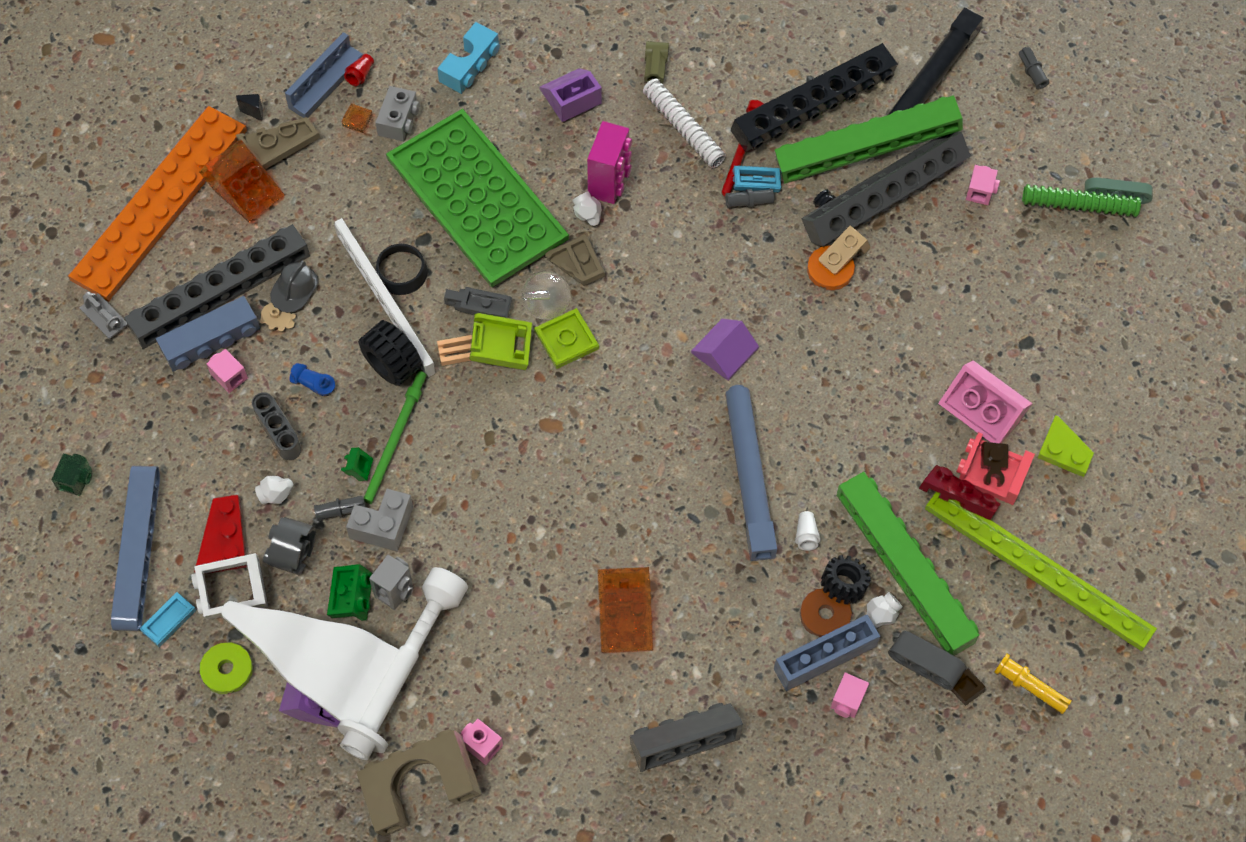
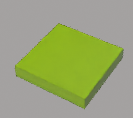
M577 308L534 328L535 334L556 369L599 350L598 342Z

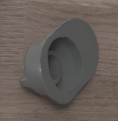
M305 261L288 264L283 268L281 275L271 290L270 298L273 306L278 308L279 311L286 313L302 309L317 287V275L306 266Z

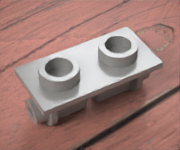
M90 292L84 294V304L79 308L108 339H111L128 326L127 322L100 294L96 295Z

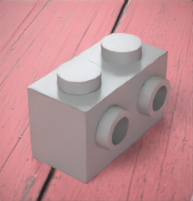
M389 86L375 122L378 136L404 142L407 133H411L413 116L419 112L420 102L417 101L415 91Z
M387 555L369 580L374 597L393 610H396L402 601H406L411 596L413 584L408 568L409 565L399 557L394 559Z

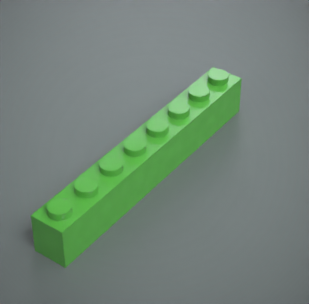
M954 95L941 97L936 101L926 104L921 103L903 111L898 110L887 116L874 117L860 124H851L844 129L828 131L824 135L814 138L808 137L794 144L782 145L780 148L775 149L776 160L785 184L963 130V118Z
M862 472L840 484L836 496L943 650L955 656L974 645L979 637L977 625L973 620H969L966 617L962 604L958 599L952 597L946 581L943 578H939L935 573L932 561L923 556L919 543L914 537L911 538L903 520L900 517H896L892 512V506L888 499L880 495L874 479L868 478L866 473Z

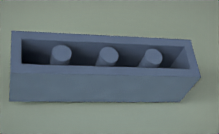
M242 296L156 338V341L172 372L188 367L190 363L200 358H207L212 352L231 346L235 341L243 337L253 335L260 327L253 310L246 298Z
M865 615L777 658L774 671L784 689L788 691L877 647L880 635L869 616Z

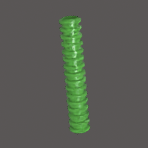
M1026 184L1022 196L1024 205L1031 203L1032 206L1035 204L1042 206L1044 204L1045 207L1052 205L1053 208L1060 206V209L1067 207L1068 210L1074 208L1077 211L1079 209L1082 211L1088 209L1089 212L1096 210V213L1103 211L1104 214L1110 212L1112 215L1118 213L1121 216L1124 213L1125 216L1132 214L1133 217H1137L1141 208V199L1138 196L1135 198L1128 196L1126 198L1125 195L1118 197V194L1111 196L1110 193L1103 195L1102 192L1096 194L1093 191L1091 193L1084 191L1082 193L1081 190L1074 192V189L1067 191L1066 188L1059 190L1058 187L1052 189L1049 186L1046 189L1045 186L1038 188L1037 185L1030 187V184Z

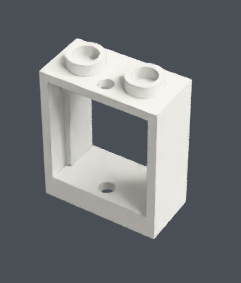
M256 553L194 566L195 574H191L194 589L199 590L200 599H196L199 614H203L207 620L222 617L221 611L223 606L210 608L204 573L242 565H248L254 599L239 603L255 608L268 607L260 561Z

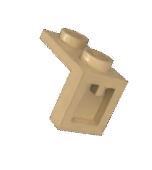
M850 225L820 256L819 262L831 273L837 275L858 251L865 255L870 249L868 240Z

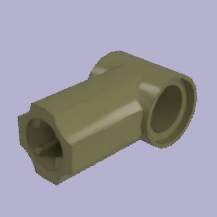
M646 41L645 82L648 83L652 79H658L660 83L664 82L669 43Z

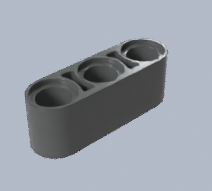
M266 392L255 395L252 399V406L256 418L279 455L285 460H294L299 457L301 446L297 434L274 398ZM265 405H268V406H269V407H268L267 409H265V410H260V408H261L262 406H265ZM276 424H281L279 428H272ZM287 443H294L291 447H283Z
M902 631L888 651L889 656L897 663L947 690L954 688L967 668L957 657L908 631Z

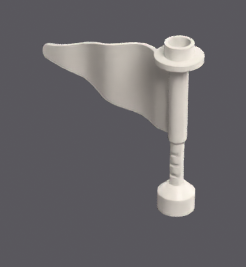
M432 568L422 586L427 605L405 645L399 649L382 641L373 634L351 625L318 620L286 611L255 608L233 601H228L224 604L221 616L256 645L289 684L340 721L338 730L344 735L340 746L346 752L359 759L368 760L373 751L377 753H384L386 751L388 743L377 732L419 657L418 652L441 610L458 607L468 589V585L459 576L446 569Z

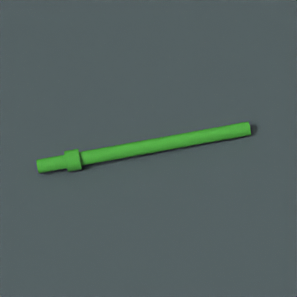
M422 371L417 372L412 386L407 389L405 403L365 493L364 500L366 503L372 504L414 404L420 399L422 394L421 388L427 376Z

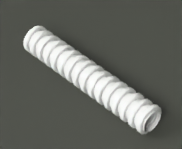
M658 79L650 80L643 89V93L656 105V108L660 110L666 119H669L673 127L682 134V137L686 139L692 148H695V151L699 153L701 158H704V161L708 163L710 168L719 166L724 161L726 154L704 132L703 128L699 127L694 118L686 112L685 108L678 103L676 98H673V95L669 93Z

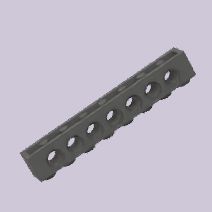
M958 131L929 141L801 218L811 243L820 246L831 245L834 243V239L839 237L850 225L854 228L859 224L869 222L872 216L890 209V205L897 201L905 200L911 192L925 188L931 180L941 178L949 169L961 166L964 160L971 157L962 132Z
M293 224L281 228L274 235L259 240L254 246L246 250L239 251L234 257L216 264L214 268L207 272L200 273L187 283L174 287L167 294L154 298L149 304L134 309L124 318L142 349H145L156 343V338L219 308L280 274L288 264L299 263L310 257L308 246Z

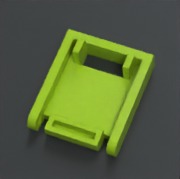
M476 313L474 315L469 359L474 362L526 370L529 361L532 322ZM515 336L523 337V351L516 350L514 353Z

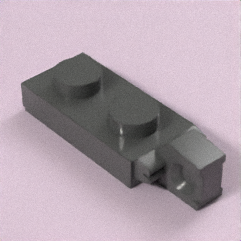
M465 287V289H460L459 292L446 289L444 304L453 306L455 310L473 315L481 313L508 318L512 297Z

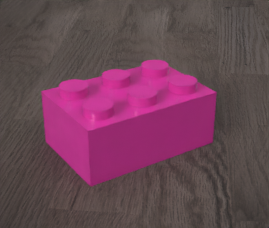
M602 121L587 158L588 191L591 197H595L597 200L615 204L617 196H622L625 185L623 180L625 177H629L632 167L629 164L632 156L630 151L632 139L629 138V128Z

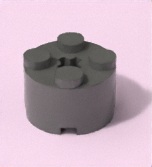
M282 517L278 526L273 524L270 529L268 539L272 541L270 547L265 551L263 562L269 566L300 575L306 567V564H302L306 556H311L314 547L316 531L313 530L315 526Z

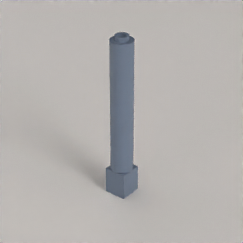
M734 385L726 391L725 396L747 528L746 537L750 561L775 559L777 545L773 521L770 518L750 391L743 385Z

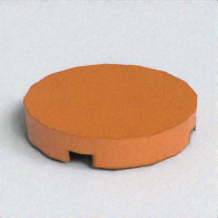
M829 245L813 251L808 260L807 273L814 285L832 291L841 289L849 284L854 274L855 264L852 258L837 275L831 273L819 262L820 256L831 246Z

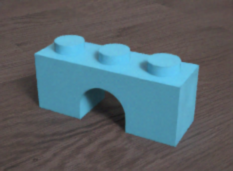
M477 22L463 36L464 51L470 53V55L457 57L450 53L437 68L439 82L460 94L472 85L475 76L479 71L482 72L485 69L487 61L492 56H495L500 48L498 33Z

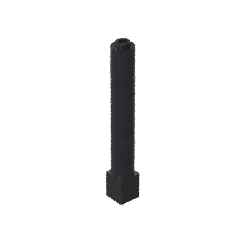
M965 7L951 24L948 34L888 115L895 111L910 109L926 102L964 48L967 49L978 35L984 17Z

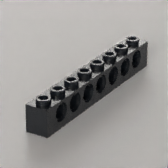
M882 43L734 119L730 131L745 152L752 148L756 150L769 139L775 140L782 136L785 131L797 129L804 121L816 119L821 112L827 109L828 111L835 109L840 102L852 100L859 92L863 90L867 92L881 81L887 82L894 76L898 63Z

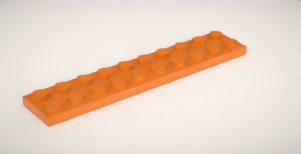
M208 106L68 275L70 281L91 293L101 295L109 302L238 143L236 135L247 132L246 125Z

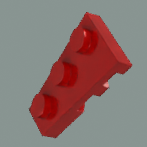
M238 495L213 498L196 566L246 555L240 498ZM247 565L237 566L209 573L246 568Z

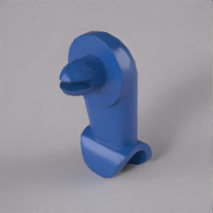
M299 363L294 364L291 368L289 377L291 383L297 384L299 382L321 396H327L334 391L335 381L330 375L309 370L306 365Z

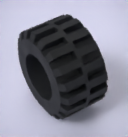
M381 320L358 341L360 350L371 367L383 379L395 386H400L422 366L419 353L412 342L399 328L388 321Z

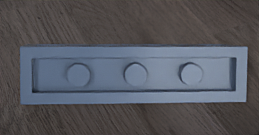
M343 32L285 92L290 110L303 118H308L344 81L346 67L363 55L350 46L349 35Z

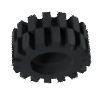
M839 555L838 558L833 557L828 562L821 577V586H824V593L830 592L828 597L830 599L836 597L835 602L838 603L841 600H844V604H849L850 600L852 604L856 603L857 600L860 601L871 581L869 569L864 570L866 565L864 563L859 565V559L855 558L852 561L851 556L848 555L846 559H844L843 555ZM838 575L848 577L854 584L844 583L838 578Z

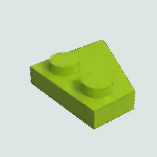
M1055 415L1037 458L1084 477L1094 452L1059 416Z

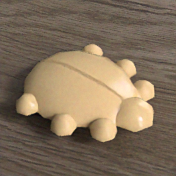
M269 303L261 311V319L259 321L261 324L266 323L269 325L270 330L278 327V330L282 332L285 328L291 329L294 327L293 320L296 318V315L281 312L272 303Z

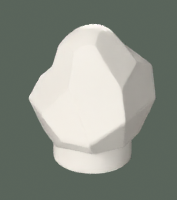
M589 191L572 200L575 205L573 209L577 218L587 221L591 226L599 224L602 211L601 203L595 197H591Z
M267 476L260 481V485L255 487L256 495L263 505L267 503L281 504L290 494L293 482L289 478L283 479L279 476Z
M888 592L885 596H879L870 600L867 604L866 615L869 616L875 628H878L882 625L895 623L899 615L898 611L903 606Z

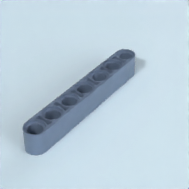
M132 466L130 470L111 614V627L113 631H140L142 627L160 482L158 466Z

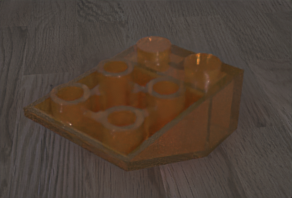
M241 139L204 165L200 170V174L211 188L247 222H250L285 196Z
M649 567L598 569L601 653L653 651Z

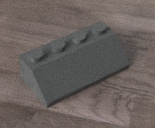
M717 703L701 713L698 711L689 712L683 716V719L676 721L668 719L652 729L648 727L637 729L633 735H630V745L639 771L643 772L740 740L743 727L741 718L731 703L726 705Z

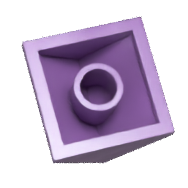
M721 319L691 350V353L729 381L759 349V346L742 321Z

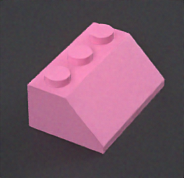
M974 360L962 367L938 403L974 431L982 433V437L993 443H1002L1032 405L1030 401Z

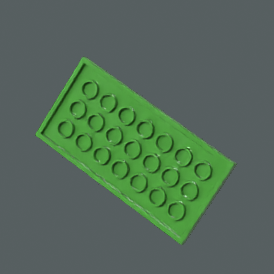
M463 108L386 153L387 160L491 288L544 256L548 251L569 240V234Z

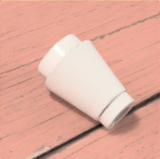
M809 511L799 514L795 538L798 547L805 551L816 549L820 542L814 514Z

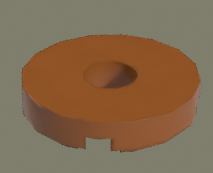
M823 588L809 593L803 600L800 610L801 623L806 631L819 636L818 638L850 623L852 615L850 603L844 604V600H841L840 603L835 602L837 598L833 597L830 599L828 597L830 592L824 593ZM827 608L831 610L833 616L829 619H824L819 615V610Z

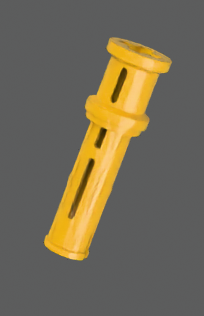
M1006 653L994 673L1002 674L1012 681L1015 687L1019 688L1022 686L1063 715L1072 700L1067 699L1030 674L1027 666L1022 667L1010 659V655Z

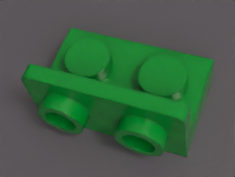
M360 564L334 567L327 616L332 619L354 616L361 621L367 620L371 593L369 578L373 573Z

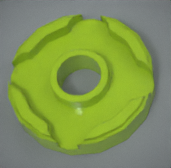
M231 642L220 643L211 647L203 655L200 662V675L204 684L212 692L221 695L241 690L249 682L253 673L252 661L248 652L242 646ZM223 664H233V669L230 673L221 674L219 672Z

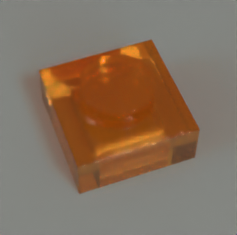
M351 103L341 121L342 126L364 133L373 116L372 110Z

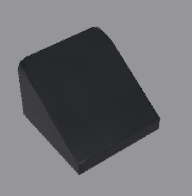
M259 94L236 95L240 112L258 120H263V107Z

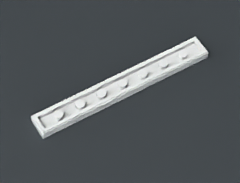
M342 218L335 221L334 225L338 238L391 322L408 337L418 351L422 361L420 368L427 374V377L434 375V362Z

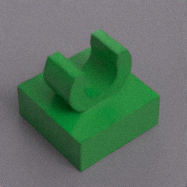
M359 447L351 448L350 453L344 457L347 461L346 467H341V471L348 476H353L358 481H367L373 458Z

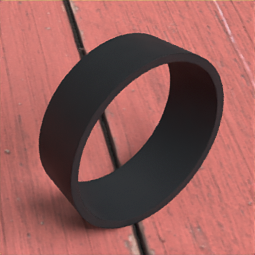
M394 244L385 248L378 256L376 262V273L388 292L394 295H407L415 292L424 284L427 278V265L422 254L415 247L408 244ZM408 252L416 255L422 264L419 273L412 280L395 283L382 276L379 270L381 262L391 254Z

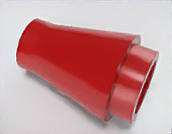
M363 54L361 58L346 67L344 73L345 80L353 86L363 84L371 66L374 64L373 58L368 54Z

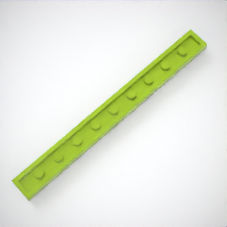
M935 492L927 503L925 510L1140 651L1145 648L1157 630L1156 627L998 524L963 509L959 501L949 499L947 502L939 498L940 493Z

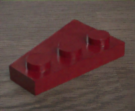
M938 465L932 469L919 487L920 490L925 492L928 489H932L940 493L939 498L947 502L949 499L957 500L963 509L988 520L992 519L1001 505L992 495L982 493L971 482L959 479L953 475L951 470Z

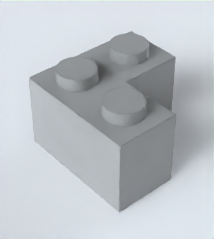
M386 489L379 511L354 504L346 526L349 539L398 551L413 509L411 495Z

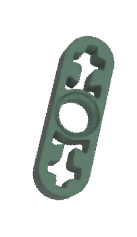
M1089 178L1085 181L1084 191L1089 193L1092 191L1096 192V194L1102 192L1103 195L1110 193L1111 196L1118 194V197L1125 195L1126 198L1128 196L1133 198L1138 196L1141 199V204L1149 203L1153 199V187L1147 183L1106 178Z

